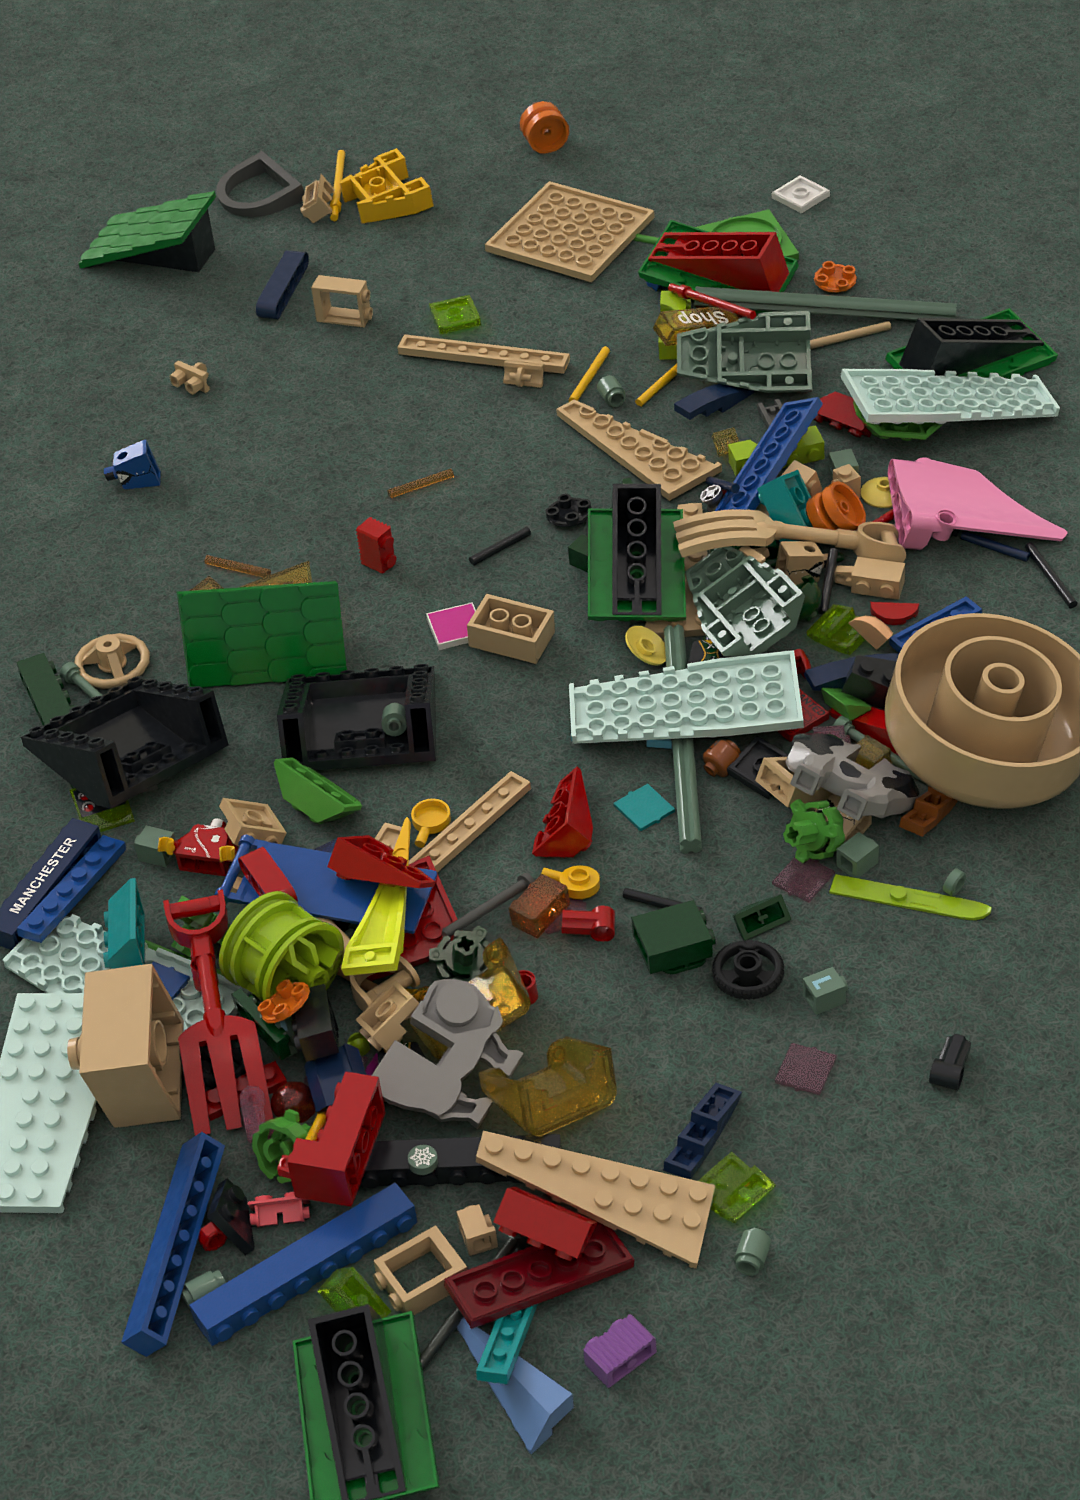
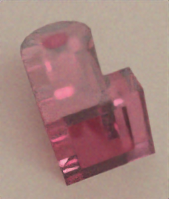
M248 1086L240 1094V1105L249 1143L253 1141V1134L260 1131L259 1126L266 1122L263 1109L266 1098L263 1091L257 1086ZM270 1129L268 1138H271L273 1129Z

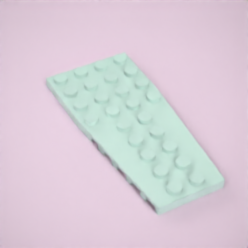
M842 369L841 379L866 422L871 424H901L902 422H913L915 424L935 422L937 424H945L952 421L1058 416L1060 410L1059 405L1038 375H1033L1032 379H1026L1021 377L1020 374H1011L1010 379H1005L999 376L998 373H990L989 378L977 376V372H968L967 377L956 376V371H945V376H935L934 370Z
M794 650L687 664L688 669L676 671L674 666L663 668V673L649 675L648 670L639 672V677L624 679L623 675L614 676L615 681L599 683L598 679L589 680V685L575 688L574 683H570L572 742L577 744L700 737L714 738L804 728Z
M74 914L70 917L65 916L42 943L23 938L3 958L5 968L45 993H84L86 972L110 969L105 968L103 953L108 952V948L104 944V932L106 931L103 930L102 925L93 923L91 926L81 922V918ZM145 942V964H151L154 961L169 968L174 967L176 971L190 976L188 984L173 999L176 1008L184 1020L185 1031L193 1024L203 1020V1014L205 1013L202 994L194 987L190 966L191 960L158 948L156 951L148 948ZM217 973L222 1010L225 1011L226 1015L236 1016L238 1012L236 1011L231 993L239 988L248 996L252 995V993L241 986L232 984L224 976Z
M17 993L0 1058V1212H64L63 1202L66 1193H70L73 1184L71 1177L74 1168L79 1166L81 1160L79 1153L82 1144H86L89 1135L87 1129L90 1121L94 1120L97 1111L95 1107L97 1100L79 1074V1070L71 1068L67 1054L69 1039L80 1037L82 1034L84 993Z

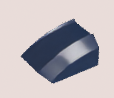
M346 1043L339 1047V1053L308 1061L304 1065L317 1113L326 1111L329 1106L333 1105L336 1085L338 1082H342L345 1072L366 1075L359 1049Z

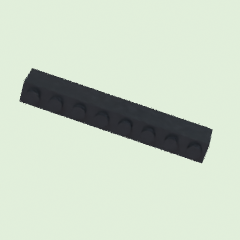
M560 1134L508 1136L562 1149ZM481 1137L375 1141L359 1187L373 1189L378 1186H390L393 1183L402 1188L407 1185L430 1187L436 1184H492L494 1182L510 1181L521 1183V1181L509 1175L505 1177L477 1163L476 1155ZM418 1145H429L437 1152L438 1165L433 1172L426 1175L415 1174L409 1168L408 1154L412 1148Z

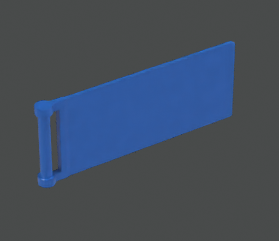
M242 835L238 843L239 849L221 887L217 888V890L223 889L226 904L231 902L248 905L258 898V894L245 876L236 893L231 892V889L241 870L238 858L260 847H264L291 883L297 895L298 905L314 917L359 924L380 883L339 878L334 870L327 867L332 853L254 839L250 835ZM418 868L431 879L436 880L437 871ZM407 887L404 933H415L433 887Z

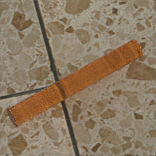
M448 469L388 489L387 492L389 497L393 498L452 478L454 473L452 469Z
M210 555L205 557V564L264 578H269L271 575L270 569Z

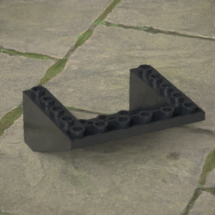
M417 664L414 668L406 669L403 666H393L389 670L379 671L378 668H369L364 670V672L355 673L354 670H344L340 674L330 675L329 672H320L310 677H306L304 674L292 675L291 678H287L277 712L282 758H295L299 763L314 771L436 761L434 666L428 667V664ZM391 703H399L405 707L407 727L404 733L398 736H390L382 729L383 710Z
M140 676L129 679L128 683L123 686L109 689V693L103 696L89 699V703L83 706L71 708L69 713L63 716L51 718L49 720L50 723L44 726L31 728L28 734L21 737L23 746L74 788L94 804L111 809L229 746L213 690L202 689L201 686L190 687L187 684H172L171 681L160 682L156 679H142Z

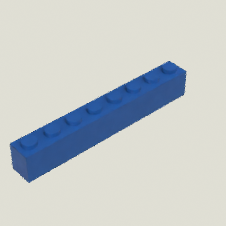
M203 1132L191 1138L181 1147L121 1341L125 1346L146 1357L167 1344L225 1145Z
M393 1183L191 1303L189 1306L194 1322L211 1346L228 1340L233 1333L245 1326L253 1325L260 1317L271 1310L281 1308L286 1301L298 1294L306 1293L321 1280L331 1278L341 1268L359 1261L364 1254L374 1248L384 1246L389 1239L399 1233L409 1231L417 1223L415 1206L399 1186Z

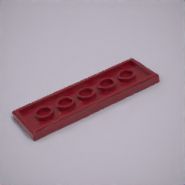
M598 1222L582 1256L578 1259L573 1257L571 1261L558 1257L554 1254L556 1249L547 1245L543 1249L531 1246L444 1279V1287L472 1329L633 1268L635 1259L615 1231Z

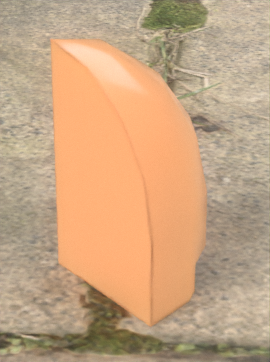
M865 615L856 617L849 622L876 650L893 634L890 628L876 617Z

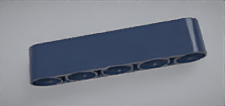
M285 251L257 301V317L279 319L308 267L309 256L307 252Z

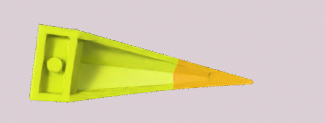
M408 817L404 820L392 854L393 856L404 857L408 860L406 866H408L411 828V822ZM384 883L379 884L361 922L345 947L341 966L344 976L397 971L400 954L403 953L407 887Z

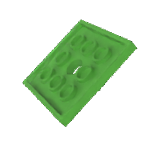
M769 209L696 227L708 232H776L783 255L799 260V252Z

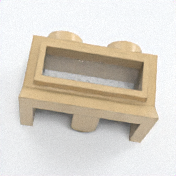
M322 174L319 181L316 180L305 187V195L302 196L303 207L300 208L301 213L312 223L332 212L327 202L332 200L330 194L335 189Z

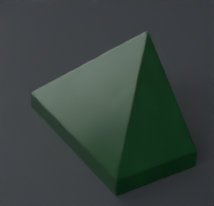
M782 894L747 905L733 915L741 938L744 941L791 920Z

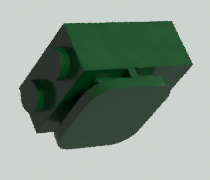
M694 900L631 917L633 937L650 974L661 971L667 974L681 973L701 967L705 964L707 958L713 957L712 945L716 944L715 935L711 928L707 929L705 913L702 909L698 910Z

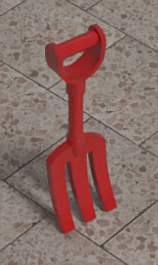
M223 889L217 890L218 895L172 904L169 903V900L163 901L165 916L172 938L179 945L192 950L193 962L197 965L205 1012L203 1020L187 1028L178 1037L195 1136L200 1132L211 1134L201 1060V1046H208L226 1129L242 1127L231 1046L232 1040H239L258 1124L273 1119L256 1024L243 1017L226 1015L221 1006L214 966L215 952L213 945L224 936L228 928V914ZM219 912L216 920L202 929L188 930L174 922V920Z

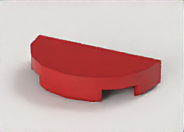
M870 602V610L872 616L881 619L885 624L903 625L906 624V620L917 617L919 604Z

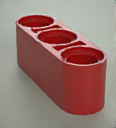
M260 847L238 858L239 866L244 876L259 897L266 893L281 891L289 894L298 902L291 883L264 847Z

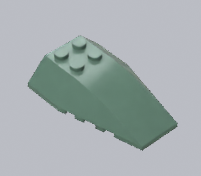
M810 311L764 312L758 314L755 319L743 317L739 318L736 322L728 324L723 322L717 324L716 327L708 329L703 327L677 334V375L766 393L812 392Z
M729 546L716 548L685 571L690 591L693 594V601L698 610V618L702 623L701 628L723 656L737 657L764 653L769 647L786 637L796 628L805 595L782 570L772 569L769 564L765 562L760 563L750 555L748 557L744 556L743 552Z

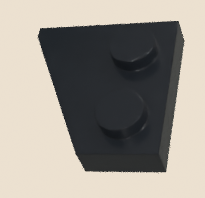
M226 1178L217 1187L207 1217L244 1255H247L255 1248L248 1201L242 1189Z

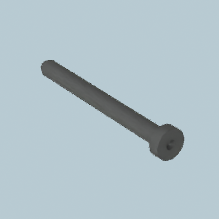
M528 873L518 876L515 884L443 928L442 936L451 937L455 931L464 929L520 892H530L535 888L533 877Z

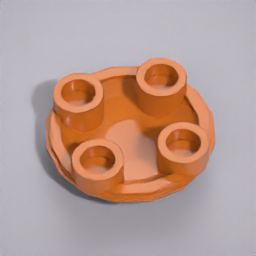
M832 261L824 262L822 268L814 276L815 284L820 289L834 293L844 292L852 288L857 279L853 266L839 265Z
M289 979L283 980L277 985V992L269 999L261 1002L257 1009L262 1015V1019L267 1023L285 1020L299 1010L308 999L310 993L309 985L304 982L292 983Z

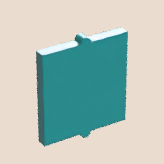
M649 784L633 792L629 791L628 795L613 803L614 807L640 831L655 823H660L663 818L675 812V808Z

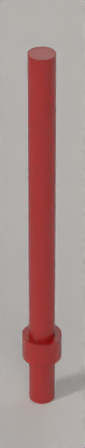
M670 283L668 286L670 292L676 293L681 298H690L749 319H755L756 312L694 291L689 286H679Z

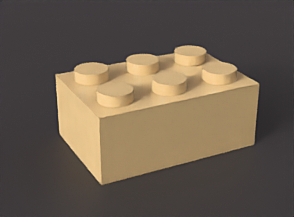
M486 594L467 624L469 647L537 664L555 633L554 611Z

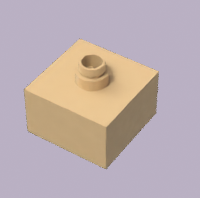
M152 964L86 972L82 1034L80 1037L69 1039L67 1045L68 1060L71 1068L79 1070V1074L114 1128L181 1119L182 1064L179 1055L178 1037L184 1031V1020Z

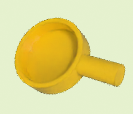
M426 799L413 807L411 811L412 823L414 828L419 831L415 845L423 848L429 834L439 833L449 826L451 822L450 808L444 801Z
M572 866L563 872L543 868L541 877L544 879L560 882L561 892L569 898H589L595 895L600 888L598 872L588 866Z

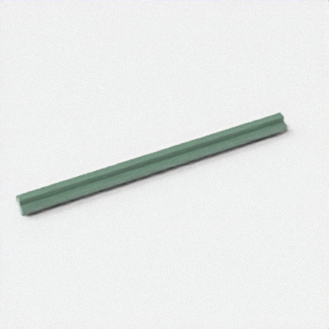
M696 287L695 289L697 292L750 310L776 312L810 311V314L917 321L918 318H956L957 303ZM696 300L694 301V306L714 307Z
M679 624L675 627L667 625L664 628L666 667L674 666L675 671L687 669L684 627ZM693 738L672 739L680 851L684 854H688L690 851L698 853L702 850Z

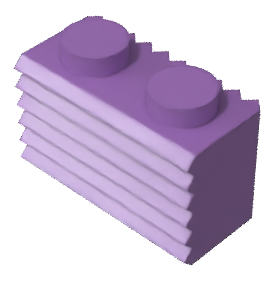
M629 1314L627 1318L616 1320L603 1336L593 1337L586 1344L583 1350L585 1365L607 1388H610L657 1352L656 1338Z

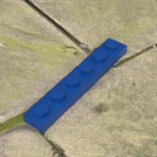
M103 835L17 927L18 936L42 943L126 850L125 841Z

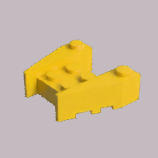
M397 148L378 155L374 158V163L369 166L365 164L360 168L361 171L354 176L349 175L339 182L345 203L356 198L360 200L357 202L361 223L412 215L434 206L430 186L422 177L404 184L401 182L409 178L405 157Z

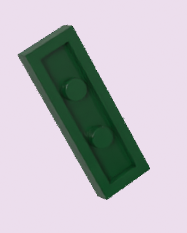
M241 988L231 993L236 1011L241 1017L255 1022L257 1034L281 1060L290 1056L289 1035L284 1028L280 1027L278 1029L275 1023H267L262 1019V1015L257 1009L259 1004L253 995L248 996Z

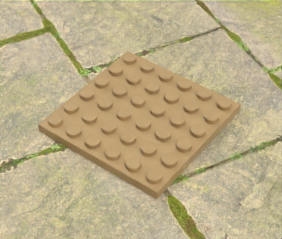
M549 181L485 244V251L593 282L632 242L636 235L655 218V213L651 209Z

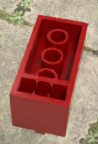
M345 1072L342 1082H338L336 1085L334 1103L327 1109L326 1124L324 1129L319 1130L317 1141L296 1138L292 1153L290 1155H282L277 1167L278 1175L291 1179L296 1198L349 1207L353 1205L386 1112L379 1077Z

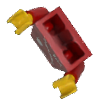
M213 819L210 826L194 825L189 833L177 841L169 837H160L157 852L165 851L168 855L175 854L179 870L226 877L229 864L233 862L239 847L232 843L226 833V823L221 819Z

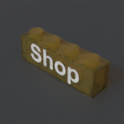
M717 307L661 311L653 329L666 346L677 345V334L703 327L708 329L716 327L719 323L725 322L728 324L736 322L739 318L736 314Z

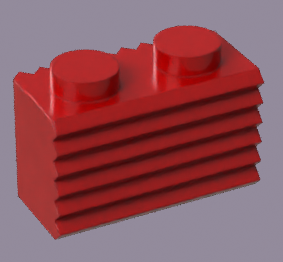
M369 517L356 528L359 553H361L360 560H362L361 564L383 574L389 568H392L397 560L393 547L394 538L392 537L390 526L383 524L380 520L376 521V519Z

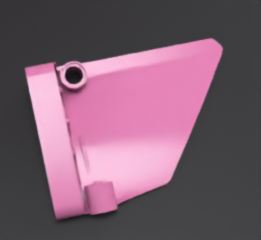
M919 458L916 461L891 459L889 462L888 481L895 525L898 530V544L902 545L905 549L922 550L928 544L931 536L936 540L946 541L950 538L953 529L1052 541H1062L1067 535L1065 529L1041 518L1014 501L977 470L931 460L930 458Z

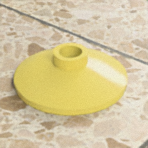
M888 477L871 479L862 486L861 497L864 502L877 508L893 507Z
M632 626L627 630L625 634L626 643L637 658L654 666H659L666 662L665 643L655 632L643 626Z

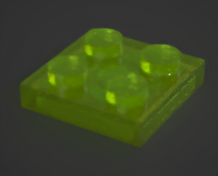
M470 295L429 304L430 313L440 334L481 325V318Z

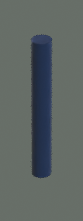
M711 476L706 478V484L709 486L719 485L721 489L737 493L740 490L739 485Z
M965 530L962 532L961 540L1025 562L1030 558V553Z

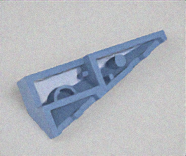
M463 1317L457 1326V1330L468 1345L470 1353L479 1364L490 1335L478 1327L471 1329ZM519 1356L508 1384L488 1382L530 1454L536 1451L553 1435L552 1428L574 1408L572 1393Z

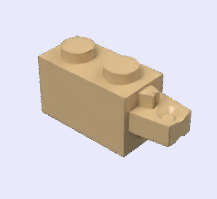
M857 557L855 566H837L835 570V583L850 586L851 593L899 600L905 582V563Z

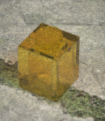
M868 735L857 743L862 747L855 763L868 770L884 758L892 764L891 749Z

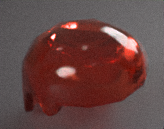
M299 1081L283 1083L274 1091L270 1100L272 1111L276 1117H284L285 1111L291 1109L299 1113V1124L307 1121L316 1111L310 1088L305 1083Z

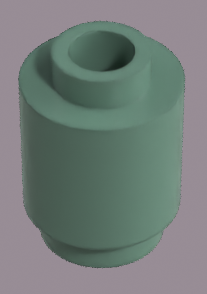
M605 376L598 382L597 390L608 405L618 407L624 403L626 398L625 390L614 376Z
M391 703L383 710L382 729L390 736L401 735L407 727L405 707L399 703Z
M752 1228L742 1233L734 1257L735 1267L739 1272L754 1276L763 1269L771 1246V1239L766 1232L758 1228Z
M219 1270L214 1272L208 1271L184 1283L185 1290L182 1291L181 1295L187 1307L190 1308L189 1305L226 1282Z

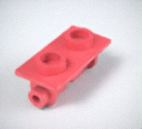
M294 1192L285 1193L284 1197L274 1199L271 1195L257 1196L255 1201L248 1202L251 1211L255 1210V1213L250 1214L251 1225H257V1228L278 1225L277 1214L283 1213L284 1224L305 1222V1219L310 1218L309 1206L304 1207V1204H310V1200L296 1198Z

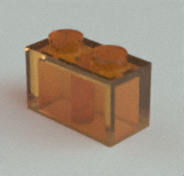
M541 874L508 908L512 926L538 939L563 913V910H566L571 904L568 888L566 885Z

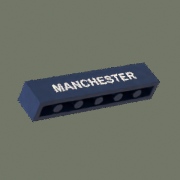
M72 818L61 829L60 834L52 844L48 845L44 854L33 864L23 880L19 881L15 890L4 900L0 907L1 947L12 950L23 939L18 936L17 927L101 838L99 826Z

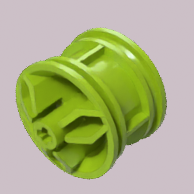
M281 891L270 892L256 898L234 919L221 945L219 966L225 979L250 991L261 1002L269 999L277 992V985L286 979H289L292 983L304 982L309 985V988L325 983L327 990L340 968L344 953V940L341 932L335 926L312 916L298 905L297 901L289 894Z

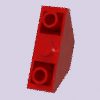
M835 391L820 398L823 405L813 420L820 423L823 420L828 421L831 427L841 430L842 427L849 430L848 433L861 438V435L871 436L870 430L856 415L853 405L854 399L852 397Z

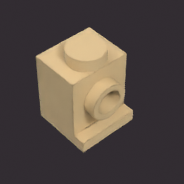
M847 464L834 469L831 483L836 481L845 483L861 498V476L852 466Z
M479 1204L470 1205L456 1211L459 1229L469 1256L498 1247L495 1227L492 1226L489 1215H483Z

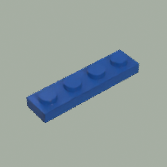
M966 596L889 638V645L900 653L906 641L925 625L948 616L982 613V608Z

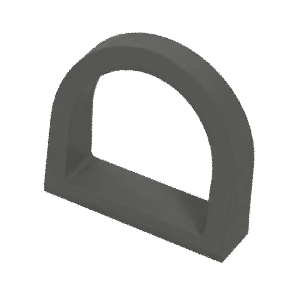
M263 151L227 171L218 182L216 194L222 207L232 214L245 217L266 216L302 202V196L305 195L302 184ZM262 173H267L284 187V189L272 196L257 202L241 203L229 198V194L235 186Z

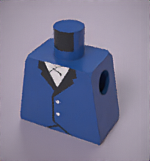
M142 440L114 453L113 466L104 468V475L107 481L119 479L123 489L160 486L161 471L147 440Z

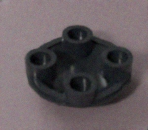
M561 494L557 498L558 501H555L545 510L546 518L550 523L561 527L575 526L588 519V509H591V501L574 498L570 494Z

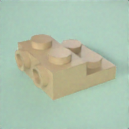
M228 798L222 799L219 807L228 820L225 831L233 844L239 846L238 843L242 835H250L254 839L282 844L287 832L268 804Z
M395 980L356 1019L362 1026L359 1032L378 1051L382 1048L388 1051L395 1040L398 1042L402 1040L403 1035L407 1031L400 1024L411 1017L419 1002Z

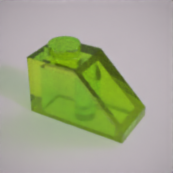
M353 1266L336 1269L317 1290L335 1312L367 1304L381 1318L387 1317L391 1312L390 1308Z

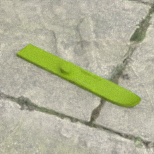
M835 874L829 891L830 894L973 921L987 917L992 907L977 901Z

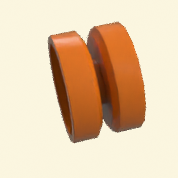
M544 101L534 103L521 116L520 130L536 152L546 154L557 151L567 141L569 125L554 104Z
M840 481L831 483L824 488L823 492L815 494L806 503L808 518L815 528L856 531L860 524L866 522V513L859 497L849 486Z

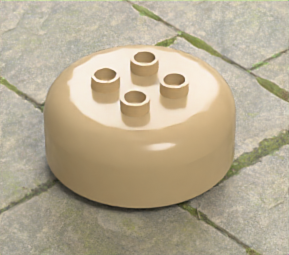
M969 613L948 616L933 621L916 631L906 641L898 655L885 701V725L889 739L901 760L920 780L936 791L960 802L985 808L1013 809L1049 800L1069 788L1080 775V654L1049 631L1012 617Z

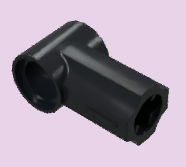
M959 1034L947 1036L939 1059L935 1058L932 1064L929 1083L956 1091L959 1090L963 1080L964 1065L971 1050V1042L965 1036Z

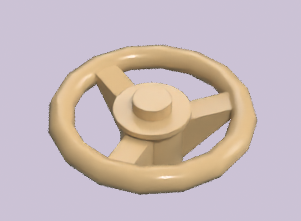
M122 633L107 634L95 638L84 645L76 655L74 663L81 668L79 669L80 675L93 687L110 689L116 686H123L128 683L129 679L143 675L149 665L150 651L143 641L133 635ZM137 648L141 654L140 662L136 668L124 675L122 668L127 663L125 654ZM98 663L99 669L103 672L112 673L114 679L94 678L86 673L83 666Z

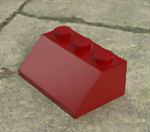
M517 1187L506 1189L493 1223L500 1225L499 1231L515 1237L517 1233L528 1237L526 1241L528 1244L543 1249L545 1245L556 1249L554 1253L556 1256L571 1261L573 1257L578 1259L582 1256L598 1223L595 1220Z

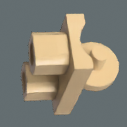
M179 360L174 363L175 372L170 375L173 386L178 388L184 383L188 393L193 395L199 390L205 393L210 390V387L207 385L209 373L205 364L198 362L194 366H190Z
M506 360L504 362L503 383L513 384L518 387L530 386L541 388L543 386L544 365Z

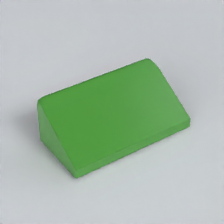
M821 688L825 703L850 721L871 710V706L861 699L841 692L842 689Z

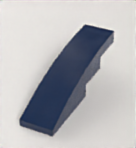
M724 384L712 385L674 403V411L689 420L700 413L706 417L717 410L724 413L752 395L754 390Z
M899 653L865 656L897 661ZM856 657L826 663L805 670L804 676L812 690L821 691V688L842 689L846 676Z
M719 1083L713 1085L691 1112V1120L679 1134L677 1146L665 1159L663 1171L687 1179H691L733 1114L742 1096L741 1091Z

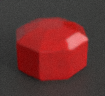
M210 1222L201 1228L198 1241L205 1251H215L224 1245L228 1237L213 1222Z

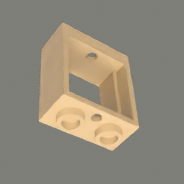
M318 275L311 287L317 322L365 327L368 320H371L373 316V309L370 307L369 302L370 290L367 288V281ZM329 292L357 295L359 310L331 307Z
M787 757L763 758L755 779L757 783L786 807H791L790 805L797 799H801L805 804L807 802L827 800L829 796L835 795L820 786V789L816 790L812 796L791 785L790 782L794 772L789 770L785 763Z
M435 1225L375 1259L376 1273L373 1274V1278L381 1291L387 1290L389 1301L396 1312L400 1310L403 1313L412 1311L416 1315L449 1296L444 1287L445 1278L468 1269ZM431 1251L445 1269V1272L406 1293L392 1273Z

